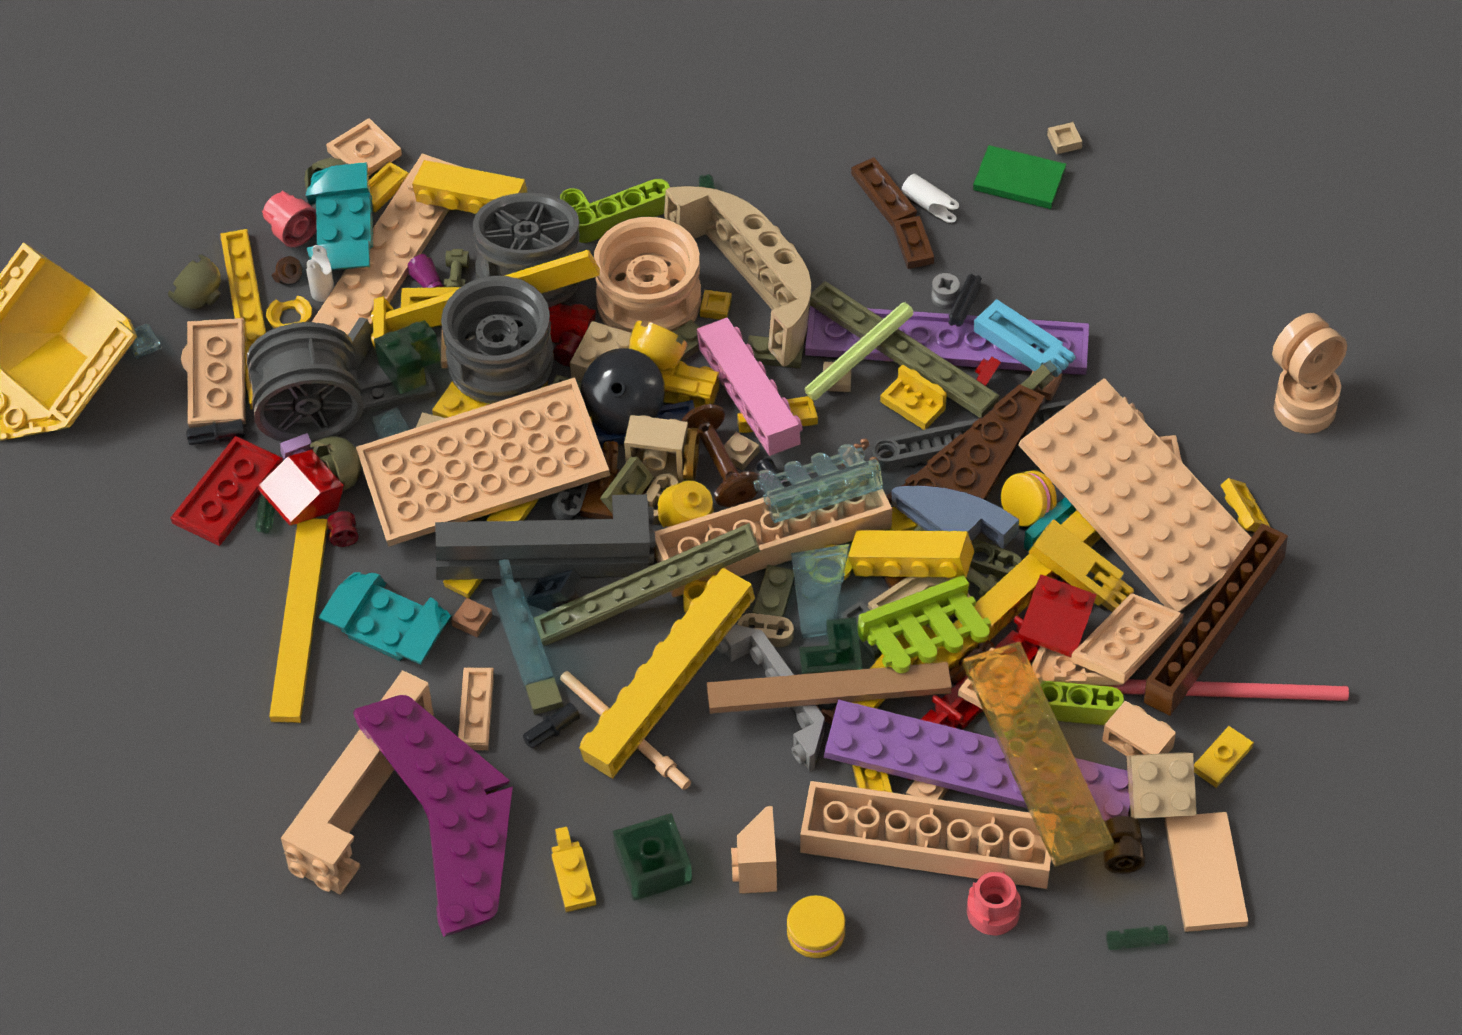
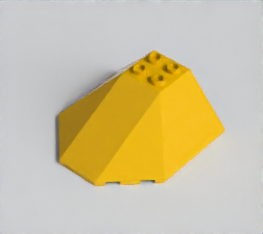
M24 242L0 273V441L70 428L137 338L129 318L94 289Z

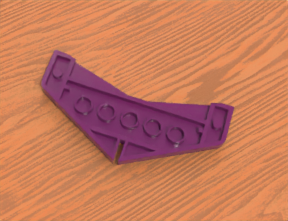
M398 695L356 708L353 715L358 727L367 739H372L422 804L429 820L438 902L436 907L437 920L443 937L491 921L496 915L499 905L513 786L488 795L485 792L506 786L510 780L407 695Z

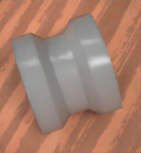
M942 273L933 279L931 299L936 306L940 308H951L954 306L959 295L960 282L955 275Z

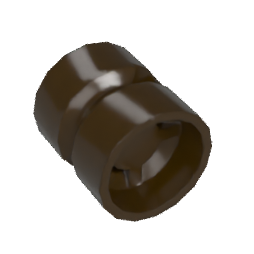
M1117 816L1104 821L1101 824L1100 831L1104 846L1105 868L1117 874H1128L1141 869L1145 865L1144 848L1141 844L1142 833L1139 820L1129 816Z

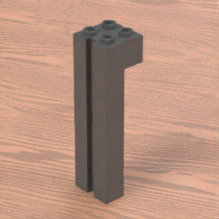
M647 494L612 495L613 519L435 522L437 580L544 578L569 570H574L581 577L630 576L648 568L649 564H654L655 530L652 527L654 523L653 506H648Z

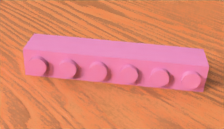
M728 318L697 328L699 350L711 368L719 372L720 382L768 455L771 456L800 445V432L803 428L797 415L793 416L787 399L780 397L776 383L773 379H768L762 362H757L754 358L751 346L749 344L745 345L739 328L737 326L733 327Z

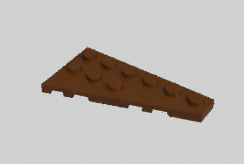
M1019 384L995 404L994 409L987 415L976 420L969 430L963 435L957 436L933 456L918 473L912 474L907 478L902 486L947 488L986 500L1017 449L1020 440L1023 439L1044 404L1045 396ZM890 493L886 497L889 503L892 504V493Z

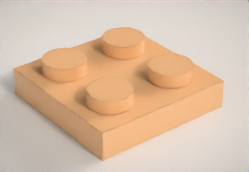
M370 118L326 144L327 152L334 158L342 159L348 164L367 162L368 176L383 168L389 161L392 162L402 156L401 148Z

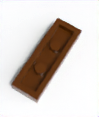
M875 157L851 167V175L892 227L893 221L916 217L917 210Z

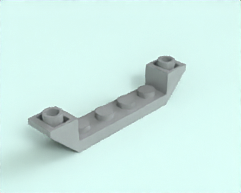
M734 625L717 646L718 651L721 654L725 653L731 662L750 653L754 662L757 665L761 664L763 666L766 677L794 675L762 630ZM816 705L795 706L792 708L797 714L796 717L802 730L793 734V747L791 750L796 761L799 764L803 763L810 772L815 769L824 737L825 717Z

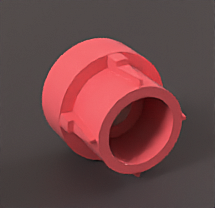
M283 190L272 196L262 211L264 219L272 226L273 234L288 247L293 248L303 245L311 239L317 230L316 209L305 200L297 199Z
M1003 871L1002 873H986L978 879L977 883L973 882V886L969 890L967 902V916L972 926L987 935H1002L1016 926L1020 918L1021 898L1013 880Z

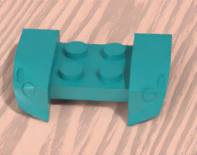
M367 162L331 166L313 173L311 185L307 188L306 198L308 204H316L317 245L326 249L331 270L370 267V249L373 247L372 195L368 185ZM314 246L307 247L309 260H311L312 256L314 255Z
M361 572L351 574L337 587L320 614V620L340 628L343 633L347 634L349 639L400 661L404 657L421 665L453 615L443 609L432 597L423 606L384 589L387 582L383 580L380 574H362Z

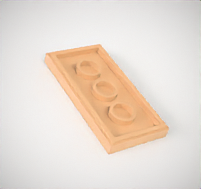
M244 318L187 321L189 428L213 425V421H216L217 424L238 419L242 420V424H246Z
M1132 593L1072 653L1071 662L1124 684L1183 623L1184 614Z
M1227 812L1165 817V828L1184 931L1247 927L1248 917Z

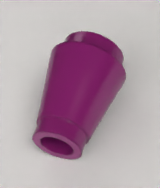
M420 254L409 261L407 265L409 275L423 288L443 287L432 258L427 257L425 254Z

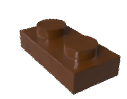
M920 216L893 221V229L907 269L934 264V254Z

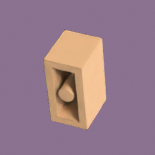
M1124 701L1105 724L1102 741L1126 756L1169 753L1173 749L1176 732L1167 723L1158 721L1148 715L1143 708Z

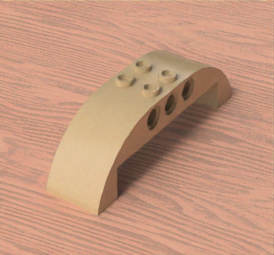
M681 186L666 189L664 219L682 226L694 239L706 234L772 309L768 350L783 367L789 365L804 345L807 335L811 297L809 271L795 246L789 243L781 234L780 229L774 226L757 208L733 194L705 187Z

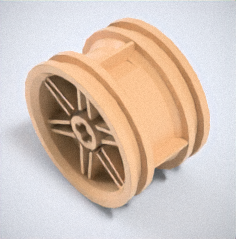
M639 217L615 225L602 236L595 248L594 259L600 268V276L595 277L597 283V308L599 316L605 325L631 333L635 323L642 321L641 326L647 327L650 322L674 332L688 321L692 320L694 322L701 308L700 253L696 241L687 230L670 220L658 217Z

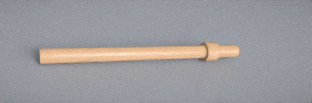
M565 671L561 675L560 680L600 716L606 709H610L569 671ZM645 739L641 742L637 749L656 765L655 769L663 777H669L682 790H686L690 786L691 780L676 768L677 764L670 757L663 756Z

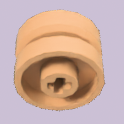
M1306 313L1294 319L1280 333L1273 346L1272 356L1274 361L1284 370L1290 372L1291 377L1300 385L1312 387L1324 382L1336 371L1346 355L1348 345L1346 339L1336 330L1330 328L1323 318L1315 313Z
M1283 370L1279 377L1274 403L1276 418L1288 429L1304 434L1317 433L1328 428L1335 419L1340 397L1341 382L1339 376L1334 372L1324 382L1316 386L1304 387L1291 377L1290 372Z

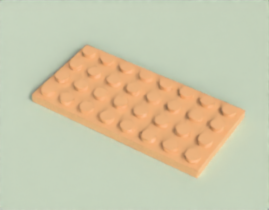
M575 377L356 447L388 547L436 532L435 522H467L610 476L609 468Z
M1105 378L1021 439L1018 444L1165 607L1182 612L1215 586L1251 539L1250 535Z

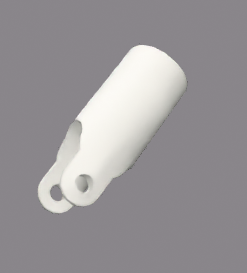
M912 174L906 179L901 191L907 198L947 223H954L956 221V216L947 210V208L950 210L959 208V203L917 174Z
M315 245L313 247L314 255L311 260L307 261L306 272L312 298L319 302H325L335 287L326 249Z

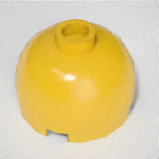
M637 321L630 335L629 349L639 351L648 356L661 371L671 369L678 364L688 346L687 342L684 340L681 345L676 341L678 338L677 334L650 322L647 327L641 326L642 321Z

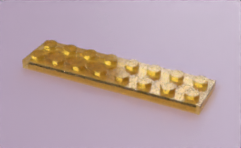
M1016 642L964 658L963 667L1054 867L1112 849L1114 841L1021 643Z

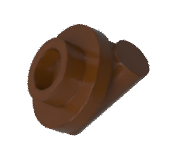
M283 257L277 262L276 271L271 276L277 283L280 281L286 284L295 283L301 278L302 265L295 257Z

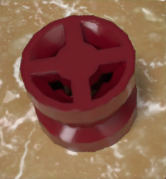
M572 332L562 333L559 338V345L555 346L553 350L554 359L558 363L570 367V362L583 338Z
M341 511L328 517L327 526L331 531L329 534L330 542L334 546L346 547L358 541L359 535L358 530L355 528L356 519L353 513Z

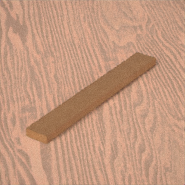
M947 662L910 665V670L902 674L895 672L892 667L707 682L710 714L837 703L838 699L853 702L951 693L952 689Z

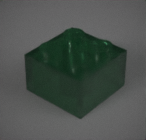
M672 813L612 831L614 850L633 901L692 883L691 862Z

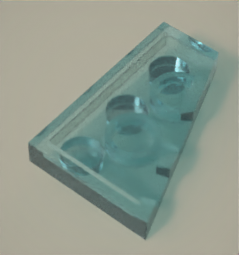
M849 544L791 553L803 638L827 635L833 632L839 604V594L844 581L845 566L850 551Z

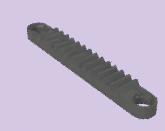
M1077 398L1042 405L1024 437ZM978 419L877 440L872 447V457H876L879 461L876 467L890 470L909 465L915 468L919 463L927 465V462L957 436L963 435ZM882 450H890L894 455L890 458H882L878 453Z

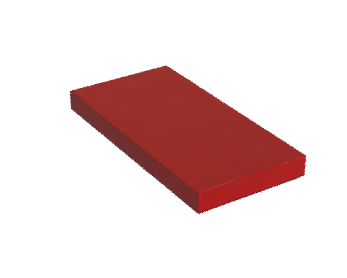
M235 436L171 516L172 524L220 546L261 494L258 490L259 485L283 462V458Z

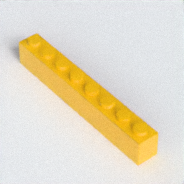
M722 568L717 575H713L709 579L704 592L700 597L692 600L688 612L682 619H678L673 624L668 637L664 642L661 641L657 644L652 657L646 664H642L638 668L635 678L628 687L625 686L621 689L617 696V701L610 709H606L602 713L593 731L588 732L583 737L579 749L584 762L612 779L615 777L754 601L755 596L751 583L725 568Z

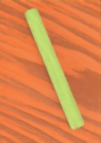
M903 302L808 384L805 387L807 396L812 400H817L911 318L914 314L912 307Z

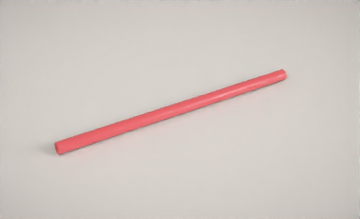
M1128 679L1123 685L1098 686L1114 687L1120 690L1122 694L1145 695L1146 680ZM1195 681L1185 696L1348 701L1349 688L1348 686Z

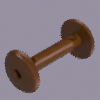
M714 404L701 405L690 410L681 421L688 422V428L699 429V439L702 440L723 479V483H720L721 485H719L715 492V501L718 505L727 508L747 503L758 493L762 484L761 478L756 472L744 471L739 473L716 431L724 422V410Z

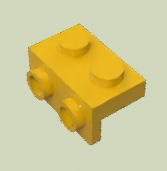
M901 365L898 368V378L880 395V402L925 430L946 410L947 393L938 384H933L923 378L916 370Z

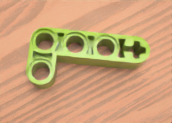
M653 179L590 204L581 190L570 188L561 193L560 199L572 206L578 214L579 242L588 243L602 238L608 230L626 220L639 217H657L664 214L666 189L670 188V186L663 179Z
M1042 680L1041 684L1012 721L1018 722L1020 725H1014L1012 722L1009 725L1003 721L1002 735L1009 742L1020 743L1024 741L1029 734L1030 719L1105 725L1123 704L1124 697L1122 692L1114 687ZM1045 699H1049V700H1052L1053 702H1047V701H1044V700H1045ZM1075 702L1083 703V705L1075 704Z

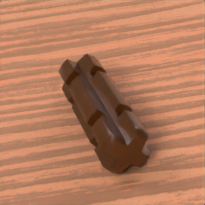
M605 441L603 443L602 452L610 472V476L600 479V491L603 493L617 474L619 448L618 443L615 441Z
M987 640L986 642L979 643L977 648H971L959 660L958 666L955 665L949 669L951 682L954 685L960 682L983 659L990 648L994 649V644Z

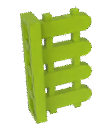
M962 575L859 614L857 635L862 642L868 641L871 646L875 644L884 655L882 663L886 668L891 666L895 672L902 674L910 670V658L918 656L924 663L934 662L937 658L938 647L944 646L951 653L960 652L963 648V638L969 635L977 643L986 642L989 638L991 621L988 617L981 618L974 608L976 601L973 596L967 598L969 582ZM955 614L963 627L956 629L948 616ZM929 624L937 637L930 639L922 626ZM903 634L911 647L903 649L896 636Z

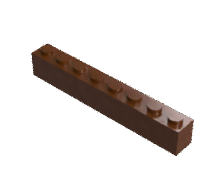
M1265 524L1260 525L1146 680L1145 704L1169 716L1172 715L1284 560L1288 535Z

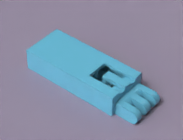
M997 299L974 320V332L1034 372L1042 364L1051 360L1058 368L1051 375L1058 377L1062 370H1065L1069 363L1076 359L1073 352L1062 346L1063 342Z

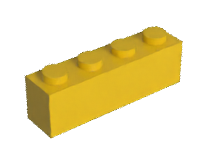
M427 160L423 161L412 183L416 202L446 207L451 210L471 212L473 214H476L481 207L499 197L515 193H528L525 179Z
M856 530L848 558L855 576L957 578L964 575L967 578L974 548L968 531Z

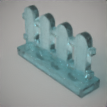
M851 444L840 446L838 448V455L829 457L826 453H816L811 456L810 464L802 466L797 461L788 462L784 465V472L775 474L772 470H762L758 472V480L753 481L756 491L762 489L765 493L763 499L765 504H768L770 518L774 523L884 489L878 461L873 459L866 462L863 458L865 455L862 447L856 449ZM844 464L846 468L838 470L836 465ZM814 472L819 475V477L813 479L809 476V474ZM790 481L792 485L784 488L782 483Z
M509 560L499 561L502 587L492 589V596L525 687L528 684L553 678V673L520 582L514 583Z

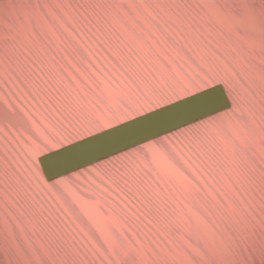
M826 281L811 293L810 306L860 339L883 320V318ZM899 329L875 348L899 365L916 370L926 380L941 386L949 398L979 418L984 417L999 402L1000 395Z
M749 523L534 617L533 619L542 644L547 646L761 552L751 525Z

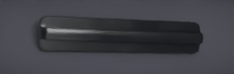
M969 274L949 314L950 319L948 323L951 326L961 327L981 287L980 282L982 278L980 275Z

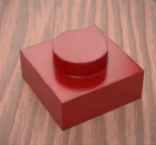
M991 356L989 361L983 358L975 370V373L979 375L976 380L986 386L1001 362Z

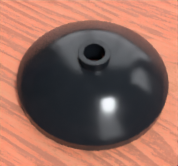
M619 348L601 354L589 365L582 379L580 393L589 417L592 418V422L608 432L626 434L631 415L657 417L665 398V383L660 369L652 359L639 351ZM617 384L622 385V391L619 394L614 392V387Z

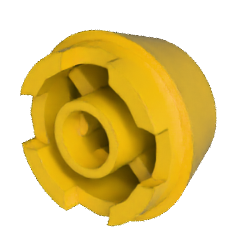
M684 481L669 486L662 492L658 501V518L664 528L665 526L671 527L714 513L712 496L709 490L696 481Z

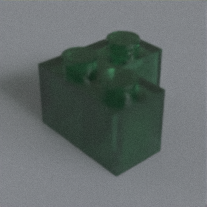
M425 320L412 323L410 326L394 332H388L374 339L379 367L400 394L426 385L423 367L441 361L436 333Z
M856 617L826 620L827 645L799 647L800 675L862 669Z

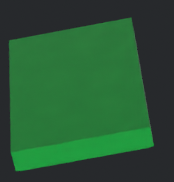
M988 145L975 178L973 190L1051 209L1066 170V163Z

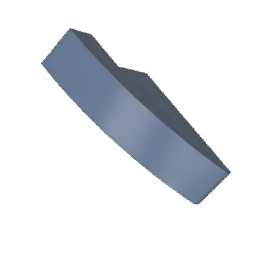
M930 486L895 487L891 491L892 505L925 531H968L971 542L981 532L1002 549L1012 541L1019 531L1018 518L984 499L964 492Z

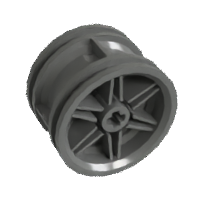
M529 192L502 196L481 207L473 221L474 244L479 253L475 263L476 279L489 276H505L576 254L575 249L578 246L580 235L578 214L574 208L555 196ZM580 282L542 293L548 307L555 306L570 298L579 288Z
M489 276L465 284L448 299L441 319L444 342L447 347V365L449 376L454 385L463 394L474 400L493 404L540 389L547 382L554 364L553 344L550 335V314L546 300L534 286L521 279L509 276Z
M292 323L266 332L250 346L247 353V368L253 393L254 420L262 433L281 442L308 433L311 442H315L325 437L339 436L358 422L363 413V399L361 397V387L357 380V361L354 345L351 338L344 331L324 323Z

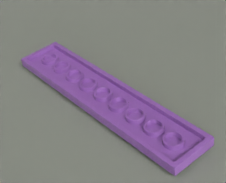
M810 306L805 355L839 358L860 340L859 337ZM867 308L883 319L893 311ZM913 312V316L898 328L954 366L978 367L983 358L989 361L991 356L1001 362L997 369L1033 371L974 332V320L978 316L967 315L963 325L957 327L956 325L951 326L948 323L950 319L949 314ZM1028 319L1063 342L1062 346L1073 352L1076 356V359L1069 363V366L1062 370V373L1086 375L1088 323ZM874 349L864 358L867 360L893 361L877 349Z
M838 699L823 758L1100 827L1109 818L1128 815L1130 799L1126 770Z

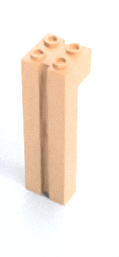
M403 670L381 699L382 701L398 695H407L432 716L434 715L428 682ZM361 730L357 732L281 837L289 871L299 878L306 877L314 881L324 891L329 892L332 890L341 895L361 867L359 862L350 858L352 855L350 845L354 840V836L349 833L395 770L372 739H367Z

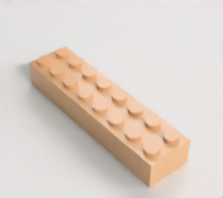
M871 464L655 531L654 556L657 563L662 562L749 523L761 552L724 567L740 577L765 569L767 565L774 566L824 550V546L829 544L840 545L853 541L856 530L891 529L892 507ZM717 570L697 580L709 581V579L713 575H717L720 570ZM686 585L670 591L672 597L683 595Z
M810 781L800 834V853L976 879L989 872L1002 873L1004 871L1016 885L1047 889L1057 817Z

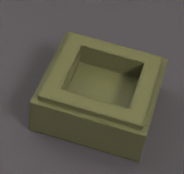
M554 677L525 685L534 715L563 707Z

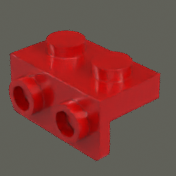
M559 303L548 307L552 342L559 343V338L564 332H572L583 338L591 322L595 321L596 310L588 309L585 305L575 304L568 306Z

